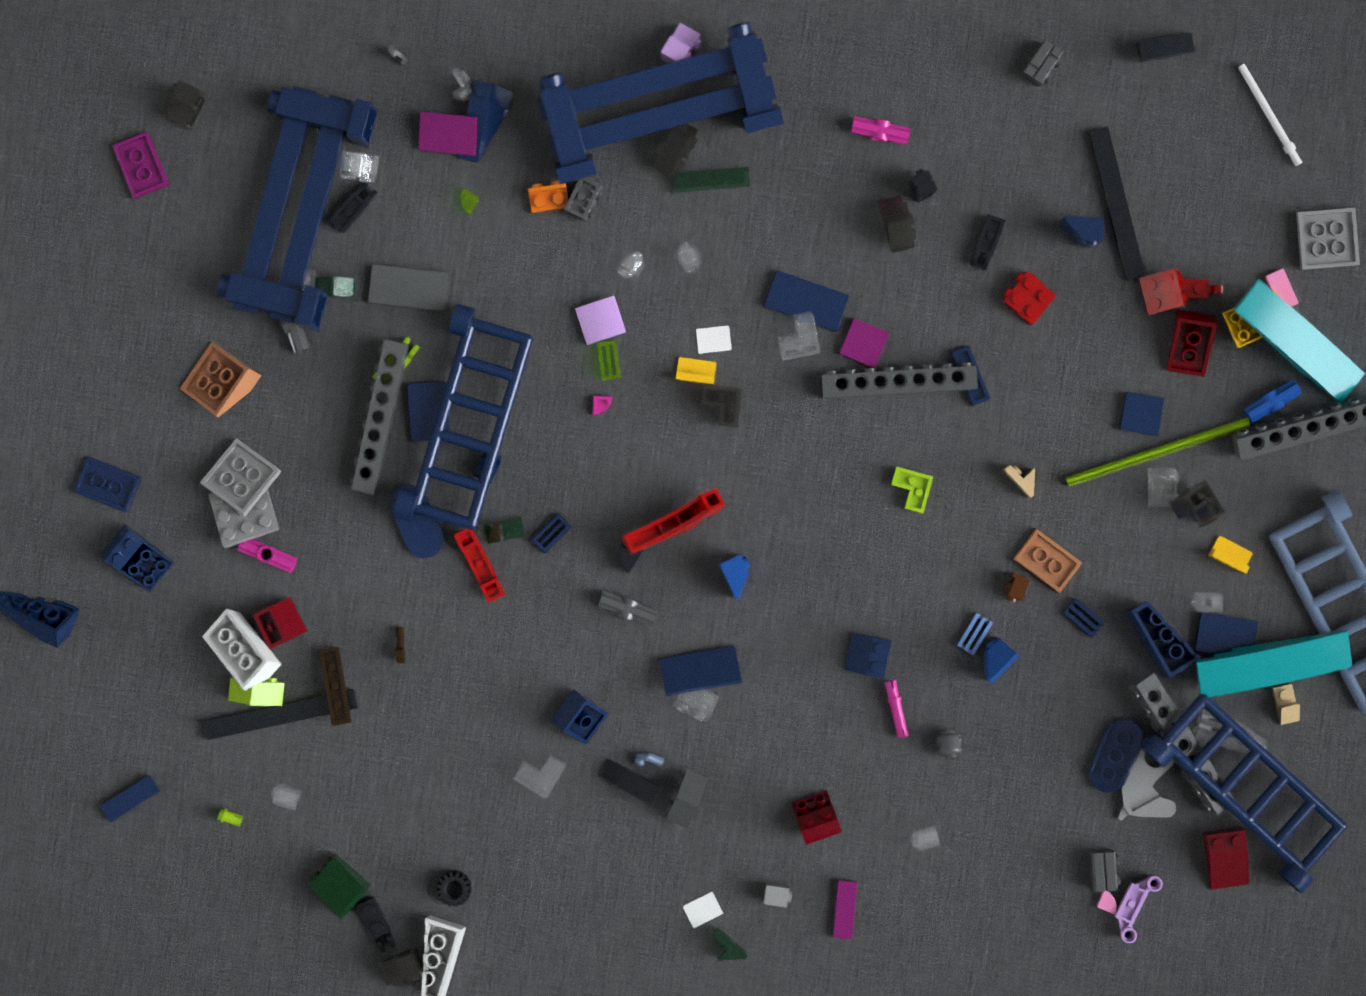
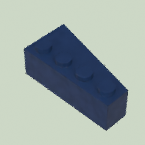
M1148 601L1139 602L1125 611L1163 678H1171L1196 663V660L1202 659Z

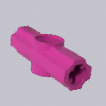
M854 116L851 133L867 136L875 141H890L907 145L911 128L894 125L886 120H871Z
M255 539L239 543L238 551L289 573H292L297 563V557ZM266 549H269L272 553L271 558L268 560L264 557Z

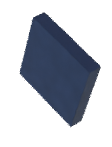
M1126 392L1119 430L1158 436L1165 398Z

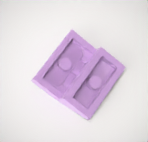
M615 296L575 308L587 345L626 333Z

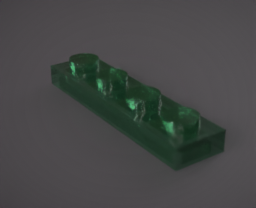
M749 167L672 173L674 193L750 187Z

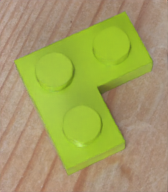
M896 466L891 485L909 490L904 509L924 513L933 476Z

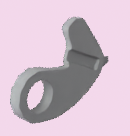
M1140 750L1131 773L1122 787L1123 808L1119 813V820L1122 821L1127 815L1167 818L1175 814V802L1162 798L1153 788L1154 783L1173 766V759L1164 768L1161 766L1151 767L1145 762L1144 751Z

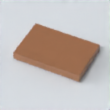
M1035 528L1013 558L1058 593L1063 590L1082 564L1080 560L1037 528Z

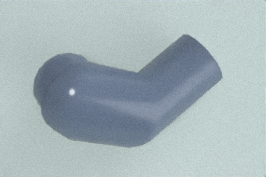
M638 753L634 763L643 766L644 762L647 761L661 767L664 758L653 753Z

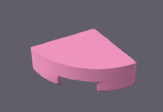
M1103 891L1097 907L1116 914L1117 905L1114 897L1110 892Z

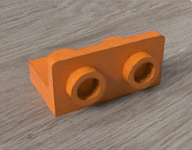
M559 181L550 182L551 185L543 186V184L531 185L532 188L528 189L532 214L565 209L569 201L566 183L559 184Z

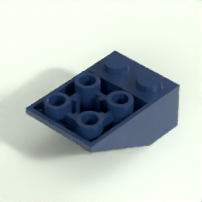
M126 524L101 552L104 561L149 592L174 563L147 539Z

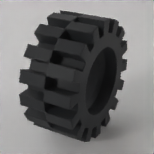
M457 870L444 874L437 884L436 893L439 900H442L444 905L448 904L449 907L463 905L469 899L472 891L469 877L465 876L463 872H457ZM450 882H458L461 885L462 890L459 895L452 896L448 893L447 885Z

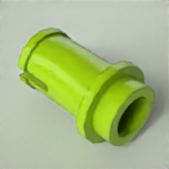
M225 808V810H220L217 820H220L221 823L224 821L240 827L244 815L227 811V808Z

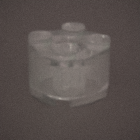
M341 151L340 178L356 180V177H360L359 181L374 182L378 175L380 156Z

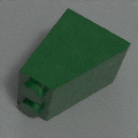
M336 855L334 858L330 856L323 864L325 869L321 873L317 871L311 877L312 883L309 887L341 920L364 895L371 884L342 858Z

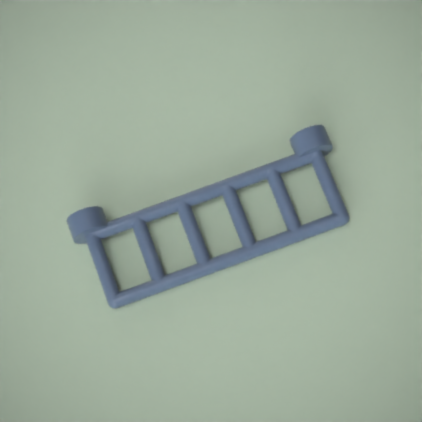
M1336 489L1321 497L1325 505L1324 507L1272 532L1269 539L1319 634L1348 630V634L1351 635L1366 628V615L1331 631L1319 607L1360 587L1363 588L1366 594V568L1341 523L1353 515L1339 489ZM1327 519L1338 543L1295 564L1283 540ZM1344 553L1356 577L1313 597L1301 574ZM1366 657L1353 663L1352 667L1339 670L1357 707L1363 713H1366V697L1355 675L1366 670Z

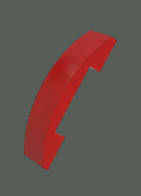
M465 528L453 534L487 602L489 603L505 595L502 585L475 532Z

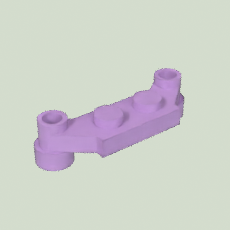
M1150 875L1136 883L1130 882L1116 910V914H1114V917L1118 919L1121 939L1126 943H1133L1137 938V933L1132 925L1149 891L1157 892L1163 886L1162 880L1156 875ZM1155 880V883L1151 885V881ZM1127 931H1130V934L1128 936H1125V933Z

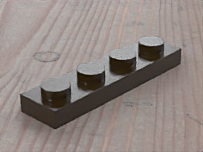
M334 647L319 650L332 726L352 723L340 648Z

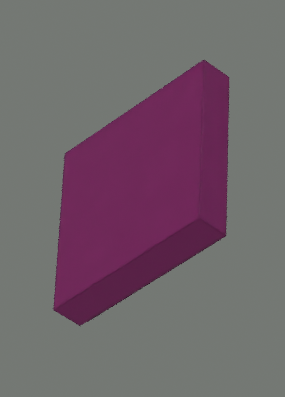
M854 318L839 354L875 368L889 332Z

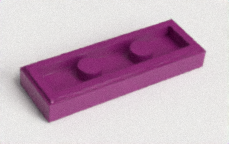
M838 880L833 938L852 939L857 881Z

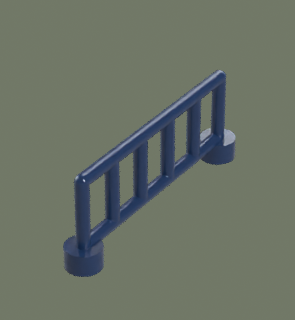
M459 303L456 304L449 325V333L461 336L415 489L414 491L403 487L400 489L394 506L393 517L411 522L416 513L470 530L477 527L533 338L531 335L474 318L475 308ZM475 330L520 344L512 369L467 356ZM463 367L509 380L501 406L456 393ZM452 404L498 417L490 443L445 430ZM441 441L486 454L479 480L434 467ZM430 478L475 491L468 517L423 504Z
M1200 694L1161 739L1152 733L1140 746L1151 759L1163 768L1173 759L1285 861L1286 864L1278 874L1301 894L1314 881L1307 872L1347 827L1346 823L1206 694ZM1204 708L1222 724V727L1191 761L1173 742ZM1232 733L1250 751L1220 785H1217L1200 768ZM1260 759L1277 777L1246 811L1228 793L1256 761ZM1287 784L1305 802L1273 836L1256 818ZM1315 810L1332 827L1301 861L1283 844L1306 817Z

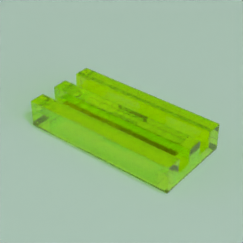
M616 340L597 342L602 381L621 379ZM609 345H613L617 375H613ZM602 346L606 348L609 376H605Z

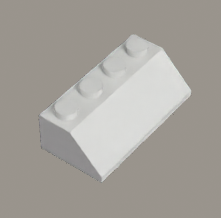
M225 609L202 636L244 690L269 679L281 665L244 616L238 611Z

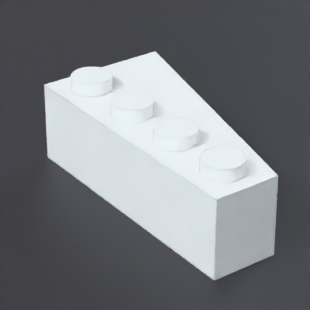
M430 915L425 918V948L421 996H446L466 927Z

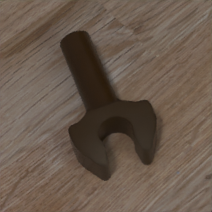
M396 627V662L405 663L404 627Z

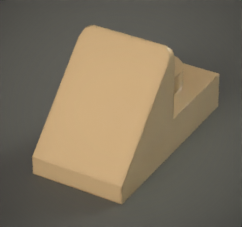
M1007 465L1003 469L1005 474L1028 498H1032L1034 496L1035 468H1032L1022 477V472L1016 465L1013 467Z
M1292 684L1272 687L1280 725L1300 721V704L1296 703Z

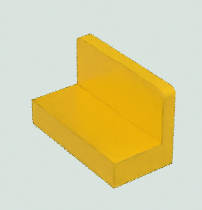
M679 357L676 380L714 385L716 362Z
M1218 536L1208 556L1246 574L1250 568L1247 564L1253 553L1222 536Z

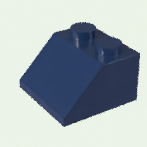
M1065 216L1059 222L1077 244H1083V248H1094V246L1103 241L1104 218Z
M852 632L845 670L884 679L891 640Z
M573 689L551 720L564 732L587 744L609 713L585 695Z

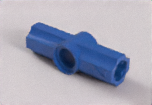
M1293 379L1276 390L1273 389L1265 393L1259 400L1243 409L1244 414L1253 423L1268 413L1271 414L1284 407L1285 403L1302 394L1301 389Z

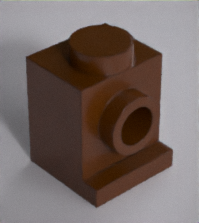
M1011 572L1009 576L1013 578L1008 580L1005 587L1007 591L1006 599L1016 603L1017 600L1023 601L1031 580Z

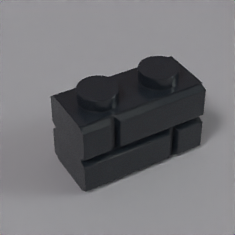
M919 169L912 173L908 185L911 191H914L913 196L916 202L933 196L937 187L935 182L932 181L933 178L930 172Z

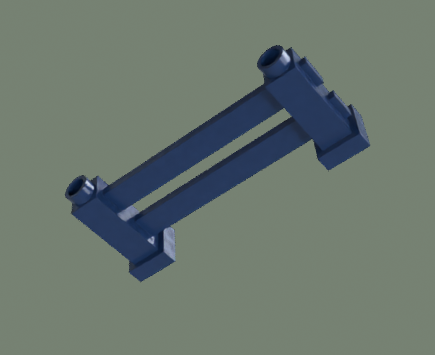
M750 22L738 23L727 27L729 37H727L728 47L568 90L562 73H554L539 78L542 97L536 98L542 121H548L552 135H548L547 139L552 158H559V162L554 163L559 184L597 174L592 154L586 155V150L741 108L745 109V112L739 114L746 133L784 124L781 108L772 102L777 97L771 75L766 76L763 62L768 60L762 38L757 39L756 33L751 29ZM735 70L738 81L737 85L578 127L575 113Z
M293 86L292 90L282 87L281 91L272 90L268 100V112L276 114L284 121L242 275L231 273V276L223 274L218 282L217 296L232 303L233 309L257 314V310L270 313V318L291 324L294 323L295 319L296 323L301 327L319 332L328 294L320 288L308 285L302 291L344 135L353 144L369 148L378 110L372 102L357 98L355 105H353V101L332 95L328 99L316 96L317 93L312 90ZM307 127L318 128L321 130L279 283L266 282Z

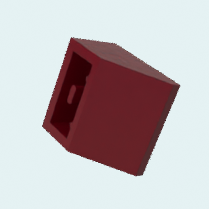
M291 597L253 614L269 649L307 632Z
M827 790L791 803L806 845L842 832Z

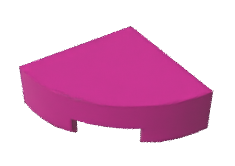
M593 396L592 415L605 412L612 402V396Z

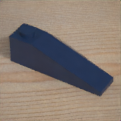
M474 80L467 115L478 116L476 155L459 154V159L478 163L504 117L509 112L513 96L512 91Z
M5 591L0 594V612L39 640L58 648L69 637L78 616L79 608L64 601L56 600V603L49 602L41 597L38 600L31 599L23 594Z

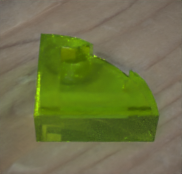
M463 188L461 203L465 211L471 215L480 198Z

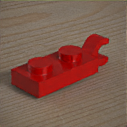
M1184 279V282H1182L1183 290L1187 291L1188 299H1208V294L1223 293V285H1209V279Z

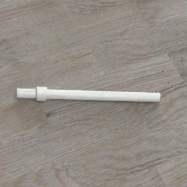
M1246 65L1239 66L1240 73L1283 144L1284 152L1289 154L1295 166L1300 165L1302 161L1295 151L1297 148L1288 139Z

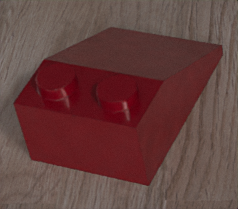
M1177 310L1166 371L1205 377L1217 328L1216 316Z
M1241 827L1202 832L1210 889L1248 885L1249 863L1246 831Z

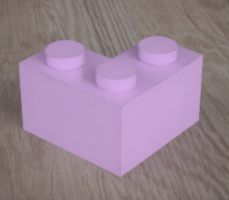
M679 23L673 36L670 35L662 49L661 59L669 63L691 57V52L693 50L696 51L701 43V40H699L700 33Z

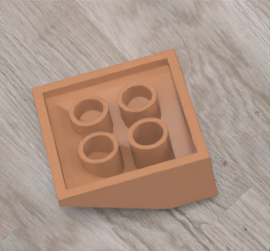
M211 342L180 389L216 417H219L251 392L261 375L214 342Z

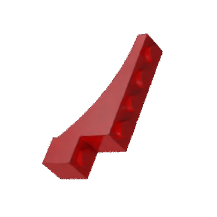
M717 488L700 494L692 501L662 518L623 535L622 540L630 555L695 528L702 519L719 513L725 506V503Z

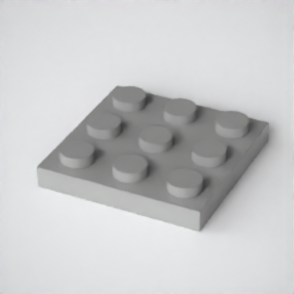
M1355 208L1296 213L1301 270L1360 265Z
M236 438L202 479L200 484L243 516H246L278 477L281 470Z
M268 489L246 516H243L215 494H208L224 548L279 530Z

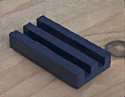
M558 513L532 541L546 553L572 526ZM559 519L561 522L539 543L537 539ZM564 524L566 528L544 548L542 545Z
M1076 598L1062 612L1092 638L1099 631V628L1105 624ZM1077 604L1082 610H1084L1089 616H1091L1096 622H1098V624L1095 625L1094 623H1092L1087 617H1085L1080 611H1078L1074 607V605ZM1070 609L1089 624L1093 630L1090 631L1069 613Z

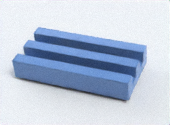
M975 613L957 646L974 655L993 622ZM978 618L981 619L966 646H964L963 643ZM984 622H986L987 624L984 630L982 631L981 635L979 636L978 640L976 641L975 645L971 650L969 647L971 646L972 642L974 641Z

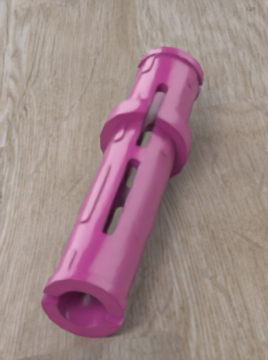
M896 679L889 680V682L885 681L884 684L888 695L887 703L890 704L897 738L907 737L909 733L901 705L902 697L899 696Z

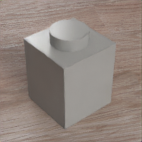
M766 882L763 903L765 905L787 908V902L791 903L792 891H789V885Z

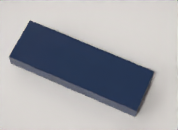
M967 346L952 352L951 356L956 367H960V363H972V366H976L978 389L966 390L971 405L974 406L989 400L990 396L970 347Z
M148 775L100 807L108 820L112 822L160 790L152 777Z

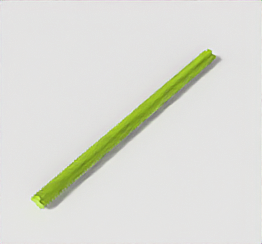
M1249 418L1225 424L1186 437V439L1177 440L1161 447L1159 446L1071 475L1070 477L1068 476L1066 477L1067 486L1071 487L1075 483L1080 484L1084 480L1089 481V479L1091 480L1093 477L1098 478L1100 475L1105 476L1109 472L1114 473V470L1115 472L1116 470H1121V468L1123 470V467L1124 469L1125 467L1128 468L1127 466L1130 467V465L1132 467V464L1135 466L1137 465L1136 463L1139 464L1141 461L1144 463L1143 461L1146 462L1150 458L1153 460L1152 458L1155 459L1159 455L1162 457V455L1164 456L1168 452L1171 454L1175 450L1180 451L1184 447L1189 448V446L1198 445V443H1203L1205 440L1206 442L1207 440H1214V437L1216 439V437L1219 438L1223 434L1226 436L1230 432L1232 433V431L1235 433L1241 428L1250 427Z

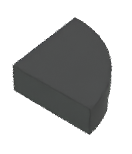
M389 47L387 50L389 56L405 66L408 59L394 47Z

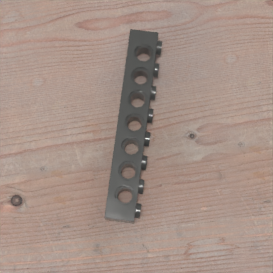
M384 339V342L380 343L378 353L381 354L380 361H376L374 372H377L376 379L372 380L370 391H373L371 399L368 398L366 410L369 411L368 416L364 417L362 423L364 434L359 437L358 441L360 452L359 455L356 454L354 459L356 470L350 477L349 484L352 485L351 490L373 495L377 493L409 344L390 339ZM390 354L396 359L394 365H389L386 362V358ZM385 373L391 376L389 384H385L382 381V376ZM380 392H384L387 395L385 403L378 400ZM376 411H380L383 414L381 422L376 421L374 418ZM371 430H376L379 433L377 440L371 439ZM368 448L375 452L373 459H369L366 456ZM363 467L370 469L371 474L369 477L362 475Z
M960 363V367H952V364H941V368H933V365H922V369H914V366H904L902 370L895 371L894 367H886L881 372H875V368L864 369V373H856V369L845 370V374H837V371H825V375H822L823 399L977 390L976 366H972V363ZM953 372L961 373L962 380L960 382L952 380ZM934 373H940L943 376L941 383L933 382L932 376ZM915 374L923 376L924 381L922 384L917 385L913 382ZM897 375L904 377L905 382L901 386H897L894 383V377ZM878 376H882L885 379V385L882 387H878L874 383L875 378ZM859 377L866 380V386L863 388H858L855 385V380ZM838 379L846 380V388H837L836 381Z
M1366 396L1361 398L1353 397L1343 403H1332L1329 407L1314 408L1311 412L1296 413L1286 419L1278 418L1272 423H1260L1254 428L1239 429L1236 433L1231 434L1235 455L1242 461L1366 426V411L1362 413L1366 407ZM1350 411L1349 415L1344 418V414ZM1331 416V420L1325 423L1326 419ZM1313 422L1312 426L1307 428L1308 423ZM1291 427H1294V430L1291 433H1288L1289 429ZM1273 432H1276L1273 438H1269ZM1257 437V441L1251 443L1252 439Z
M1146 673L1129 685L1132 689L1131 694L1142 705V712L1147 717L1149 716L1153 729L1163 737L1168 731V726L1170 724L1173 725L1181 714L1155 673ZM1149 692H1151L1153 695L1151 701H1149L1148 699ZM1159 708L1163 710L1161 717L1158 715ZM1188 726L1173 742L1188 758L1190 756L1194 758L1202 749ZM1180 740H1182L1183 747L1181 749L1178 747V743ZM1208 759L1200 769L1217 785H1220L1223 781ZM1181 767L1183 777L1191 783L1193 793L1200 797L1203 802L1202 807L1207 813L1218 815L1226 809L1216 798L1210 797L1209 792Z

